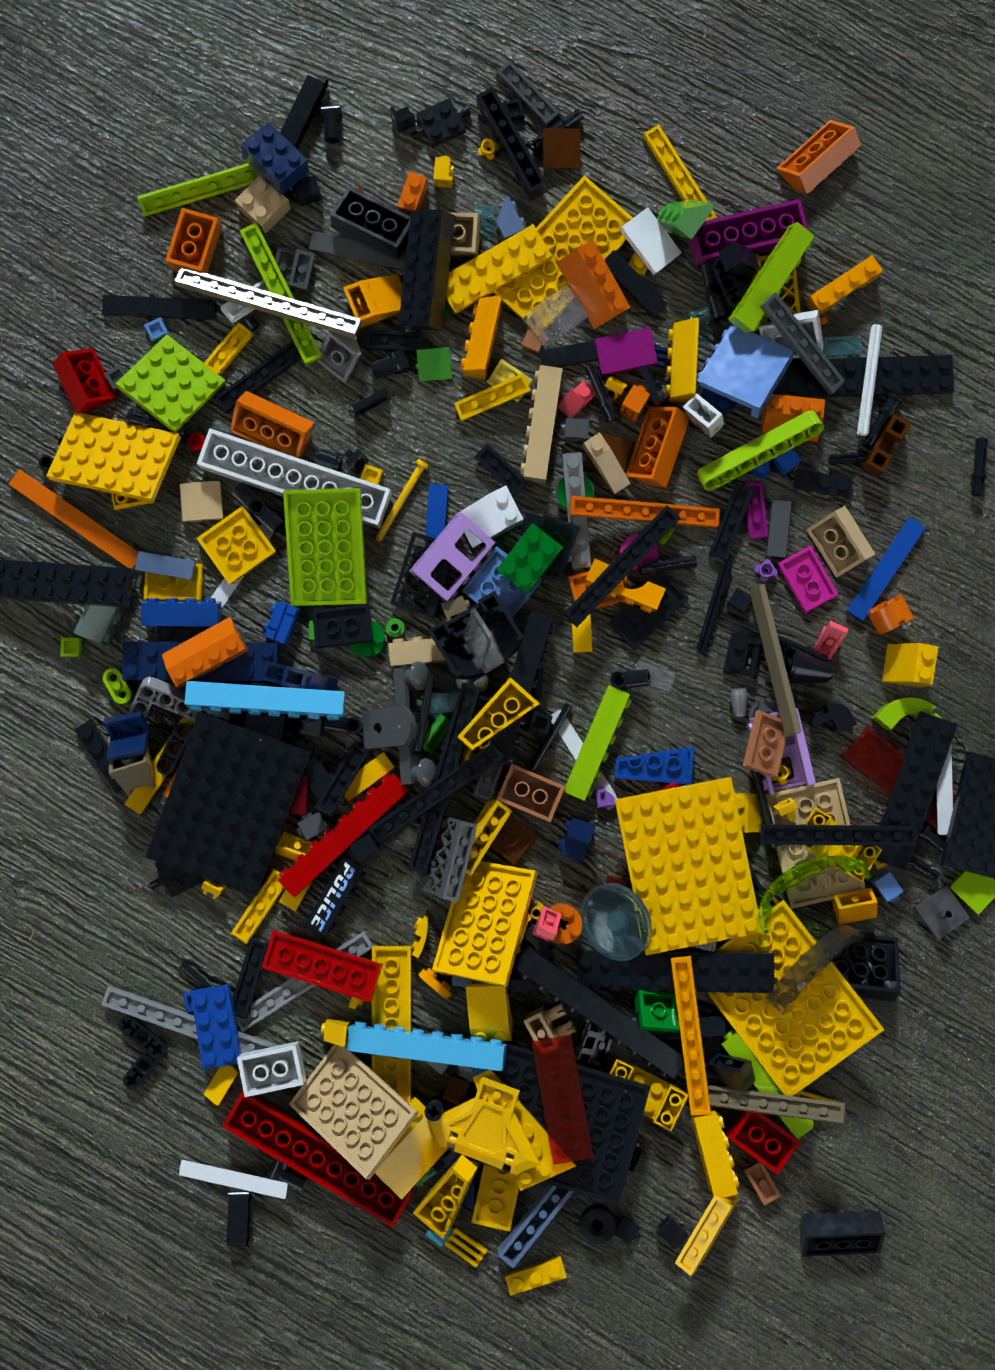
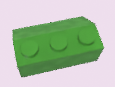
M694 199L669 203L661 208L657 220L673 234L692 239L715 206Z

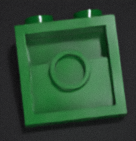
M639 990L634 996L636 1015H639L640 1030L679 1032L680 1026L675 993Z

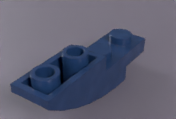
M266 660L264 661L260 677L261 680L292 688L336 691L339 680Z

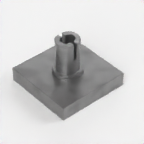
M946 885L914 907L937 940L970 918Z

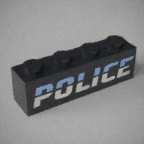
M346 855L343 856L305 925L324 936L328 932L332 933L337 925L334 922L338 915L342 916L347 907L344 903L347 898L351 900L356 891L353 887L357 881L361 882L366 873L363 871L365 866L353 861V859Z

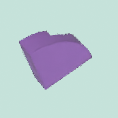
M595 789L597 808L616 806L615 798L612 794L603 789Z

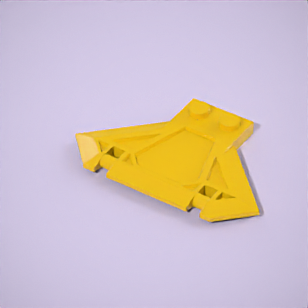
M482 1077L475 1098L444 1112L437 1121L428 1120L439 1145L447 1148L448 1143L454 1144L455 1152L499 1169H503L504 1164L511 1166L510 1173L515 1175L540 1164L514 1112L520 1090ZM451 1133H457L458 1137L451 1135ZM507 1153H510V1154H512V1155H515V1156H514V1159L511 1158V1157H508V1156H507Z

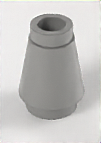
M731 689V694L729 695L734 716H746L749 695L747 689Z

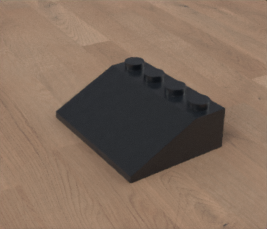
M825 929L820 930V947L860 998L886 1001L896 1000L901 993L898 938Z

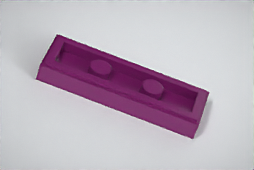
M763 482L743 483V486L754 489L746 511L748 540L767 539L768 529Z

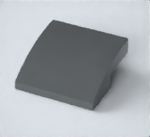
M281 247L277 248L275 261L289 289L307 291L315 257L314 253L299 249L293 251Z

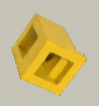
M449 156L435 157L434 187L453 188L454 166L451 165V158Z

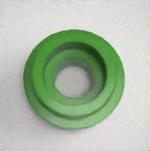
M393 618L387 622L386 632L389 636L396 638L404 633L405 626L400 619ZM394 624L399 626L397 631L391 629Z

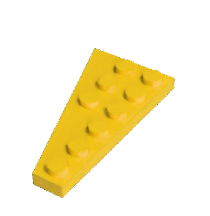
M486 1070L472 1077L477 1090L482 1077L504 1084L493 1070ZM517 1100L514 1112L540 1164L518 1175L514 1174L522 1191L574 1168L576 1164L570 1160L532 1114ZM507 1153V1156H508V1157H511V1158L514 1159V1156H515V1155H512V1154H510V1153Z

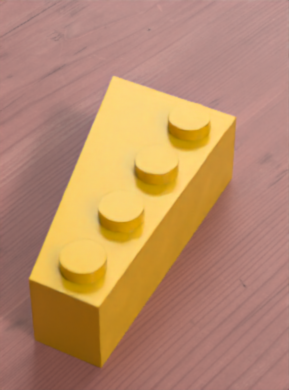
M510 677L457 738L470 750H473L540 703Z

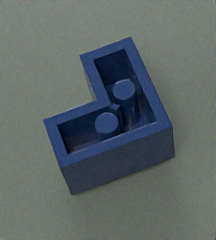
M571 817L570 821L566 820L563 830L566 832L564 839H560L558 850H561L560 855L583 862L595 825Z

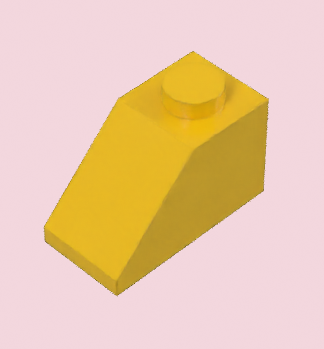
M327 1018L321 1027V1035H324L323 1041L345 1046L351 1020Z

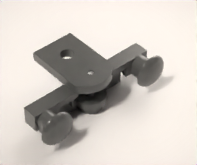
M420 661L414 662L411 668L393 669L396 707L362 711L364 749L398 746L401 785L420 783L423 787L427 788L435 782L437 769L430 759L424 758L421 760V752L414 750L420 713L417 710L416 689H425L428 674H430L427 666ZM428 718L426 723L425 734L430 728V721ZM379 724H381V727H382V730H381L380 733H379V731H378V726H379Z

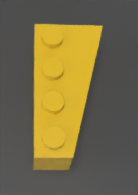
M464 1155L457 1159L425 1195L413 1212L415 1216L442 1239L445 1238L453 1225L478 1168Z

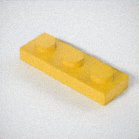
M561 1256L505 1274L510 1296L567 1278Z

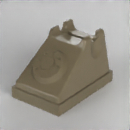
M110 736L108 737V747L110 743ZM149 739L144 754L109 761V775L117 781L128 796H131V790L146 785H150L153 788L156 787Z

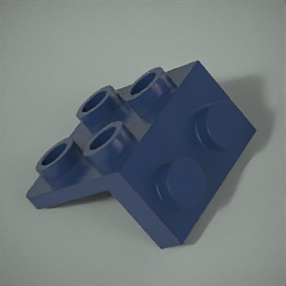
M142 711L104 719L103 725L110 736L106 756L108 761L140 756L145 753L150 727Z

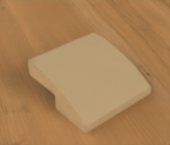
M220 481L193 482L179 485L182 522L223 519Z

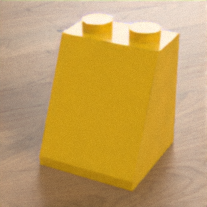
M922 643L887 644L882 682L915 688L933 685L939 646Z

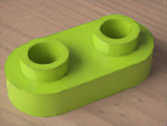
M116 668L107 669L103 674V682L113 700L119 704L129 703L133 697V692L128 682L122 680V672ZM113 675H116L117 680L113 682L111 678ZM123 691L126 692L125 698H121L120 696L121 692Z

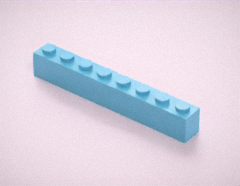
M187 681L184 704L191 711L209 709L210 712L221 713V710H229V713L241 714V711H247L250 715H260L262 712L274 717H279L280 714H288V717L300 718V715H307L309 719H319V716L327 717L328 720L337 721L339 718H344L345 692Z
M355 1022V1024L348 1028L346 1051L502 1071L505 1067L507 1044H502V1040L490 1039V1042L482 1041L483 1038L481 1037L464 1039L463 1035L451 1034V1037L443 1036L444 1033L442 1032L426 1034L421 1029H413L410 1032L405 1031L404 1027L387 1029L386 1025L374 1024V1027L367 1026L366 1022Z

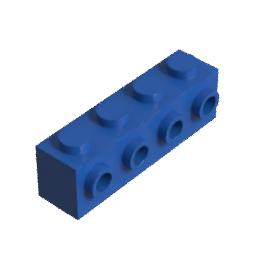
M151 597L141 603V626L212 627L222 621L221 601H216V598H204V601H197V598H185V601H178V598H166V601H159L158 598Z

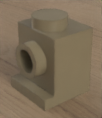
M463 596L441 604L447 621L471 608L468 599L464 600Z

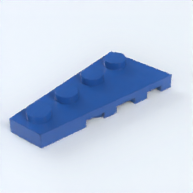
M695 746L616 758L614 778L665 783L677 782V784L690 785L692 782Z

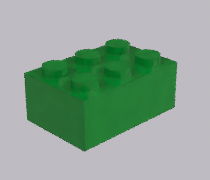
M532 523L497 568V571L524 592L530 593L564 547Z

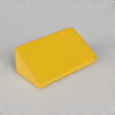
M283 831L275 853L295 860L301 853L303 855L310 851L308 847L313 842Z
M234 1065L219 1067L204 1095L215 1105L219 1106L240 1072L239 1068Z

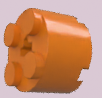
M901 594L867 611L878 635L895 629L903 624V622H908L914 618Z
M564 903L551 906L549 909L561 913L560 919L568 922L565 924V928L558 927L553 942L556 944H568L576 940L582 931V919L578 911L571 905Z

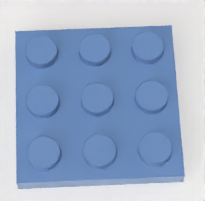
M496 546L463 588L462 593L478 604L479 599L495 591L513 619L542 580L540 579L530 593L524 592L497 571V568L508 554Z

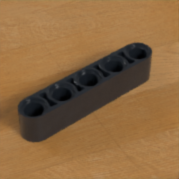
M313 72L308 73L280 131L297 150L304 139L329 83L327 78Z

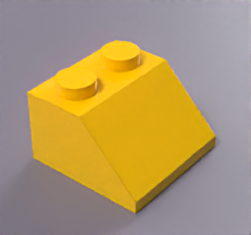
M735 793L742 832H759V824H764V816L758 794Z

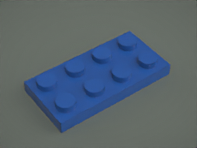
M230 984L191 990L190 994L202 1069L238 1064L237 1057L241 1054Z

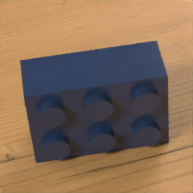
M269 122L240 145L242 158L280 195L284 194L309 173L308 159Z

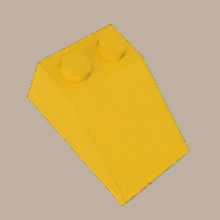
M490 983L466 984L471 1037L483 1038L482 1041L490 1042V1039L502 1040V1042L511 1041L513 1020L506 987Z

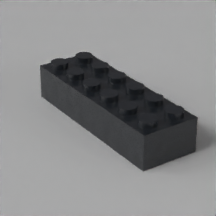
M443 209L411 210L398 326L409 330L442 331L455 215Z

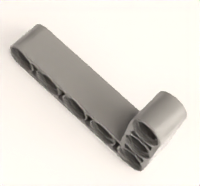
M146 677L137 691L128 714L142 711L146 719L151 705L154 704L196 721L199 711L189 710L190 708H187L182 703L185 702L186 690L154 677ZM202 709L206 711L203 713L217 718L222 717L225 721H230L229 710H221V713L210 712L209 709Z

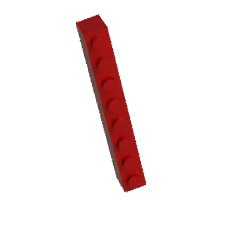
M394 773L391 776L389 774L385 775L379 781L381 785L377 789L371 788L365 794L367 798L363 802L357 801L351 807L353 811L349 815L343 814L337 820L339 824L335 828L329 827L322 834L324 838L321 841L315 840L308 847L310 850L305 855L301 853L293 861L295 863L294 866L290 869L286 867L279 874L281 878L278 881L293 898L409 792L405 785H401V781Z

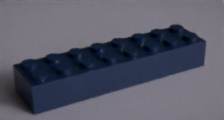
M123 641L122 680L142 682L146 677H154L164 682H173L166 670L162 654L183 642ZM245 643L249 650L248 652L195 681L273 683L261 680L260 677L265 660L280 664L281 645L278 643Z

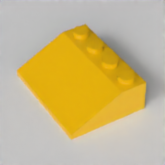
M413 1097L409 1104L419 1114L375 1172L401 1200L452 1145L448 1143L447 1148L439 1145L425 1116L426 1107L416 1097Z

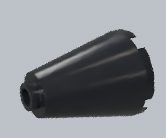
M787 646L784 649L786 653L783 655L790 684L827 683L832 679L834 670L830 664L795 647Z

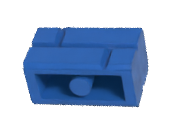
M277 601L276 605L273 604L269 614L272 615L270 621L264 625V637L288 646L301 610Z

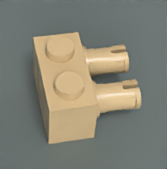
M562 1003L547 1011L542 1006L528 1013L523 1020L542 1054H547L559 1048L562 1038L576 1032L571 1020L557 1028L552 1024L553 1020L567 1014L565 1008L563 1009Z

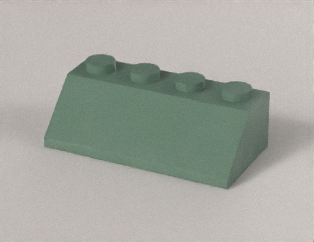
M105 562L103 565L106 567H116L107 562ZM134 575V578H133L132 589L134 588L135 583H136V580H135V577H136V576H135V575ZM86 605L74 633L106 646L112 639L114 625L119 623L122 608Z

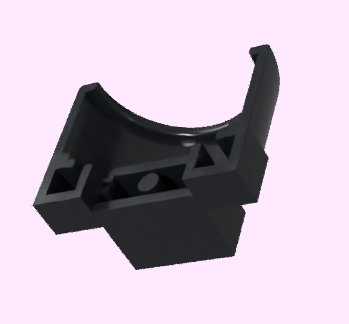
M495 591L479 599L478 604L448 622L442 621L428 629L431 638L458 679H472L492 671L513 656L523 642L522 633ZM495 616L496 618L490 624L488 617ZM451 639H454L457 644L450 645L449 642Z

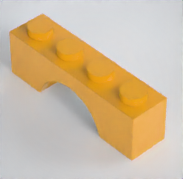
M871 255L812 294L805 304L810 311L818 310L819 316H821L853 291L863 288L877 279L883 269L874 256Z
M594 559L585 580L588 587L603 573L609 564ZM649 581L637 589H627L618 584L607 596L612 598L618 596L623 599L624 603L631 606L634 604L639 605L641 610L651 613L652 611L656 612L666 589Z

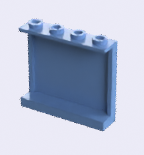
M731 324L728 330H724L720 344L717 343L715 345L712 357H708L705 361L702 373L699 372L697 374L696 391L699 392L701 387L744 405L752 409L751 416L758 419L792 362L794 350L753 332L745 334L734 324Z

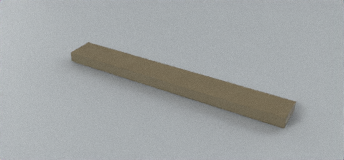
M760 584L750 590V595L785 738L801 733V728L765 584Z
M708 1085L710 1106L845 1125L846 1103L748 1090L744 1092L732 1088ZM689 1096L687 1097L685 1103H689Z

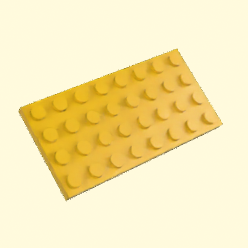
M584 175L536 227L551 252L552 259L492 294L494 296H502V303L533 330L539 334L543 333L575 298L556 262L591 240H594L605 260L613 250L617 252L627 241L619 229L633 219V217Z

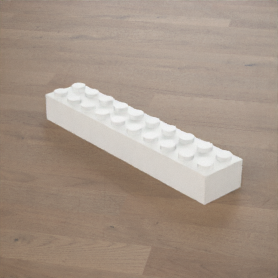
M210 428L197 461V465L202 470L241 483L244 482L247 485L283 496L284 490L361 488L363 524L377 529L381 527L392 495L391 490Z

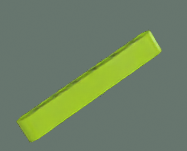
M807 411L703 466L698 470L697 477L706 491L715 490L817 436L823 431L824 425L815 411Z

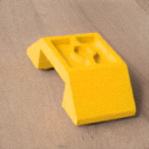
M816 807L813 808L804 823L840 825L832 820L831 816ZM801 845L812 854L861 883L882 851L878 846Z
M616 1059L610 1074L650 1085L643 1115L653 1119L654 1123L672 1131L688 1094L670 1082L634 1064Z

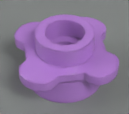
M769 559L764 560V563L756 565L754 568L755 572L760 575L762 582H766L771 576L777 575V569L774 568Z

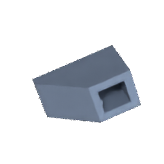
M509 196L505 197L496 222V229L502 241L527 228L523 217L519 218L517 214L518 208L515 201L511 202Z

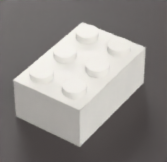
M299 1041L241 1053L237 1057L245 1097L304 1085L306 1082Z

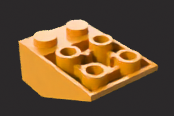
M398 274L361 280L343 287L354 317L361 319L359 329L400 313L403 286Z

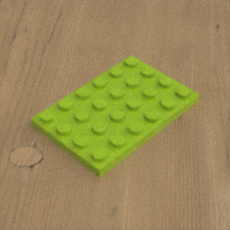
M361 488L284 490L291 606L367 604Z

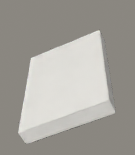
M648 207L619 229L653 275L682 253Z

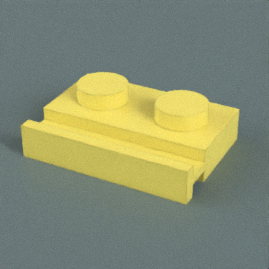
M501 359L489 380H487V383L494 386L522 374V372ZM525 375L530 386L533 382V379ZM521 395L513 400L519 403L522 396L524 395Z

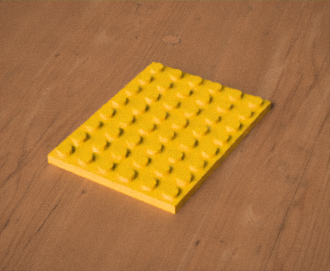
M731 777L614 799L632 891L644 904L652 926L649 942H646L647 947L644 949L645 955L762 933ZM635 903L636 910L642 909L641 906ZM639 919V924H640V929H641V934H642V939H643L642 926H641V922H640V919Z
M783 899L759 917L762 933L732 938L715 950V952H774L775 993L707 992V994L783 1094L794 1096L884 1031V1028Z

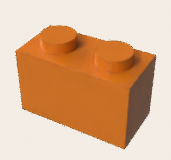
M409 171L397 205L398 211L411 217V210H420L428 188L427 177Z
M633 385L621 405L619 414L636 423L650 396L648 390L643 386L638 385L637 387Z

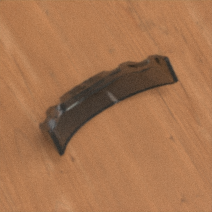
M848 924L837 926L817 941L794 963L774 986L766 999L784 1015L788 1007L796 1000L810 981L853 942L857 943L860 941L862 943L867 933Z

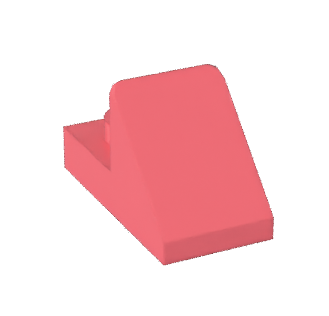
M583 380L574 390L571 389L557 408L567 418H574L596 394L593 388Z
M830 621L827 627H823L814 651L828 656L827 659L830 660L846 636L848 628Z
M543 906L532 934L543 940L553 941L557 934L561 913Z

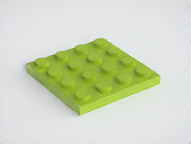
M166 334L116 382V387L172 432L176 433L225 384V379L215 374L201 360Z

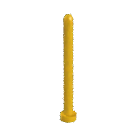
M417 459L416 469L375 537L377 541L383 540L424 469H428L429 465L424 461Z

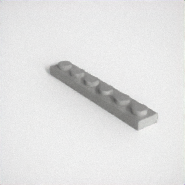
M582 452L562 454L567 518L569 523L580 526L571 552L572 569L591 567L587 517L569 516L570 496L585 497Z

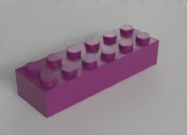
M801 199L704 221L694 237L689 239L696 268H700V265L705 262L720 258L719 251L732 242L754 250L755 254H761L774 250L789 225L798 222L808 230Z

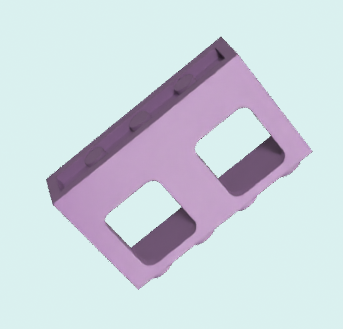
M462 512L457 513L409 572L413 576L420 578L435 591L442 601L452 600L458 593L456 591L460 585L464 586L470 579L468 575L472 570L476 571L481 566V559L484 556L487 557L494 548L492 546L495 542ZM466 530L471 531L485 544L472 561L455 547V543ZM442 559H445L461 573L448 590L431 577V572Z
M796 708L801 733L786 738L782 758H790L794 777L788 779L785 785H781L779 782L772 783L771 777L762 774L764 790L770 795L775 794L774 792L804 784H816L798 708ZM779 711L769 713L770 715L780 718ZM753 717V718H749V721H750V723L748 724L749 733H751V728H752V724H753L754 717Z

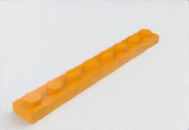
M691 956L671 958L691 1116L711 1114L692 959Z

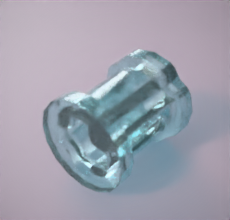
M476 202L475 213H478L480 218L489 219L493 222L495 205H480L479 202Z
M707 306L693 311L688 309V319L699 318V323L705 322V324L710 322Z

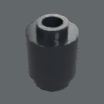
M322 448L320 451H316L314 462L317 465L339 472L343 463V457Z

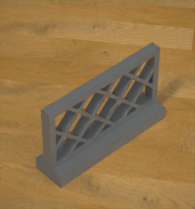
M444 816L422 891L438 896L441 899L459 901L477 824ZM448 822L449 828L446 830L445 827ZM451 834L452 839L448 841V836ZM446 853L447 858L444 860L443 855ZM441 872L442 878L439 880L438 874ZM432 880H433V881H434V886L430 889L431 883H432Z

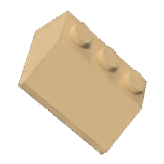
M846 506L832 512L806 529L836 578L875 555Z

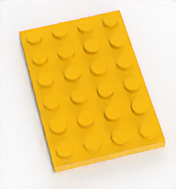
M75 412L46 476L52 481L154 503L181 437L179 433L150 427L142 428V426L134 424L126 425V422L83 413L76 414Z
M480 861L471 876L465 875L459 901L451 902L432 970L437 973L507 987L538 873L535 870Z

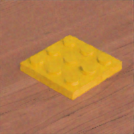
M241 506L196 538L229 585H232L277 553L244 506Z

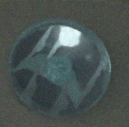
M617 883L601 884L588 892L583 899L580 916L584 934L590 944L602 955L618 961L630 960L642 953L650 942L652 924L649 912L640 897L631 889Z

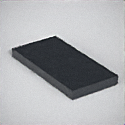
M664 572L658 574L651 581V583L666 589L656 612L647 613L641 610L639 605L634 604L631 606L627 604L608 623L633 651L689 598Z

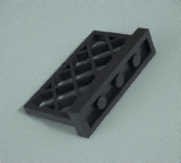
M413 532L390 604L435 619L441 597L432 589L423 592L419 585L422 580L417 581L415 576H413L415 582L405 587L402 581L403 576L410 573L409 558L417 555L419 559L418 553L428 549L431 545L427 541L434 542L436 539ZM415 538L423 539L427 546L417 551L414 546ZM442 559L437 565V571L432 573L431 577L435 575L434 580L444 588L451 564ZM417 585L422 594L411 599L407 589ZM405 591L410 600L403 604L396 602L397 595ZM424 597L426 601L425 610L416 608L413 601Z

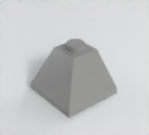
M330 331L320 350L323 358L316 361L342 382L346 383L361 355L356 337L351 338Z

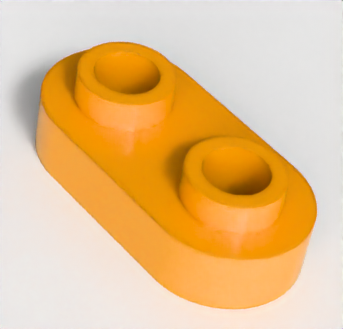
M423 968L418 974L422 980L448 1000L453 994L451 991L452 987L446 981H439L436 978L438 975L432 969L428 968L426 970Z

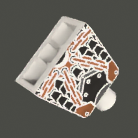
M697 393L683 406L691 422L710 438L724 425L723 415Z

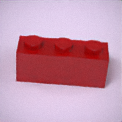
M93 348L61 352L52 363L76 414L94 411L118 398L104 374L105 371Z

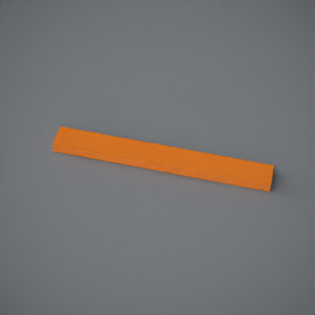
M21 469L17 471L9 482L10 486L127 568H135L138 555L137 550Z
M570 496L569 516L650 523L667 505L681 518L675 525L719 528L720 508Z

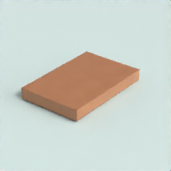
M760 710L755 711L743 767L772 778L778 777L786 742L780 718Z

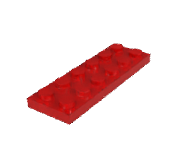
M273 930L261 968L370 1003L372 1002L383 964Z

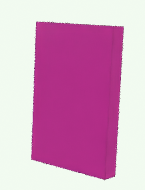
M811 545L777 563L779 570L804 614L839 595Z

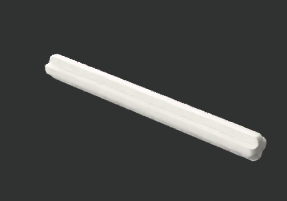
M877 324L872 325L870 331L857 430L859 436H867L869 433L882 326Z

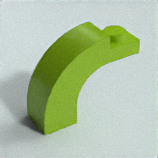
M902 698L891 701L881 707L872 719L885 730H892L902 717L906 715L917 717L919 711L941 717L936 713H931L936 706L928 701L919 698Z

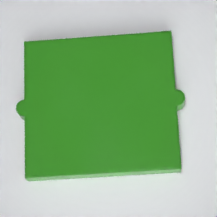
M449 347L416 350L418 362L416 367L419 372V382L452 379L451 365L453 362L450 359Z

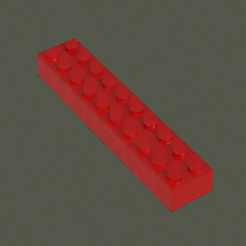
M242 1091L222 1125V1128L392 1227L396 1224L413 1193L414 1186L401 1200L375 1173L370 1180L365 1179L310 1124L260 1095L245 1097L244 1091Z

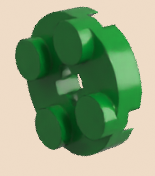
M372 621V643L349 645L351 651L357 656L374 657L383 650L385 646V633L377 622Z

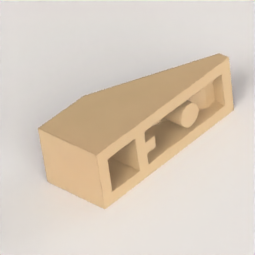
M600 432L584 442L583 450L614 494L631 484Z

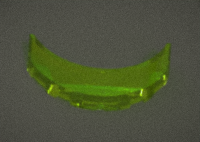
M823 856L804 861L788 869L777 877L764 892L758 905L757 922L765 934L769 933L764 920L772 912L770 905L772 898L826 868L835 866L844 872L859 870L867 879L871 878L866 862L848 856Z

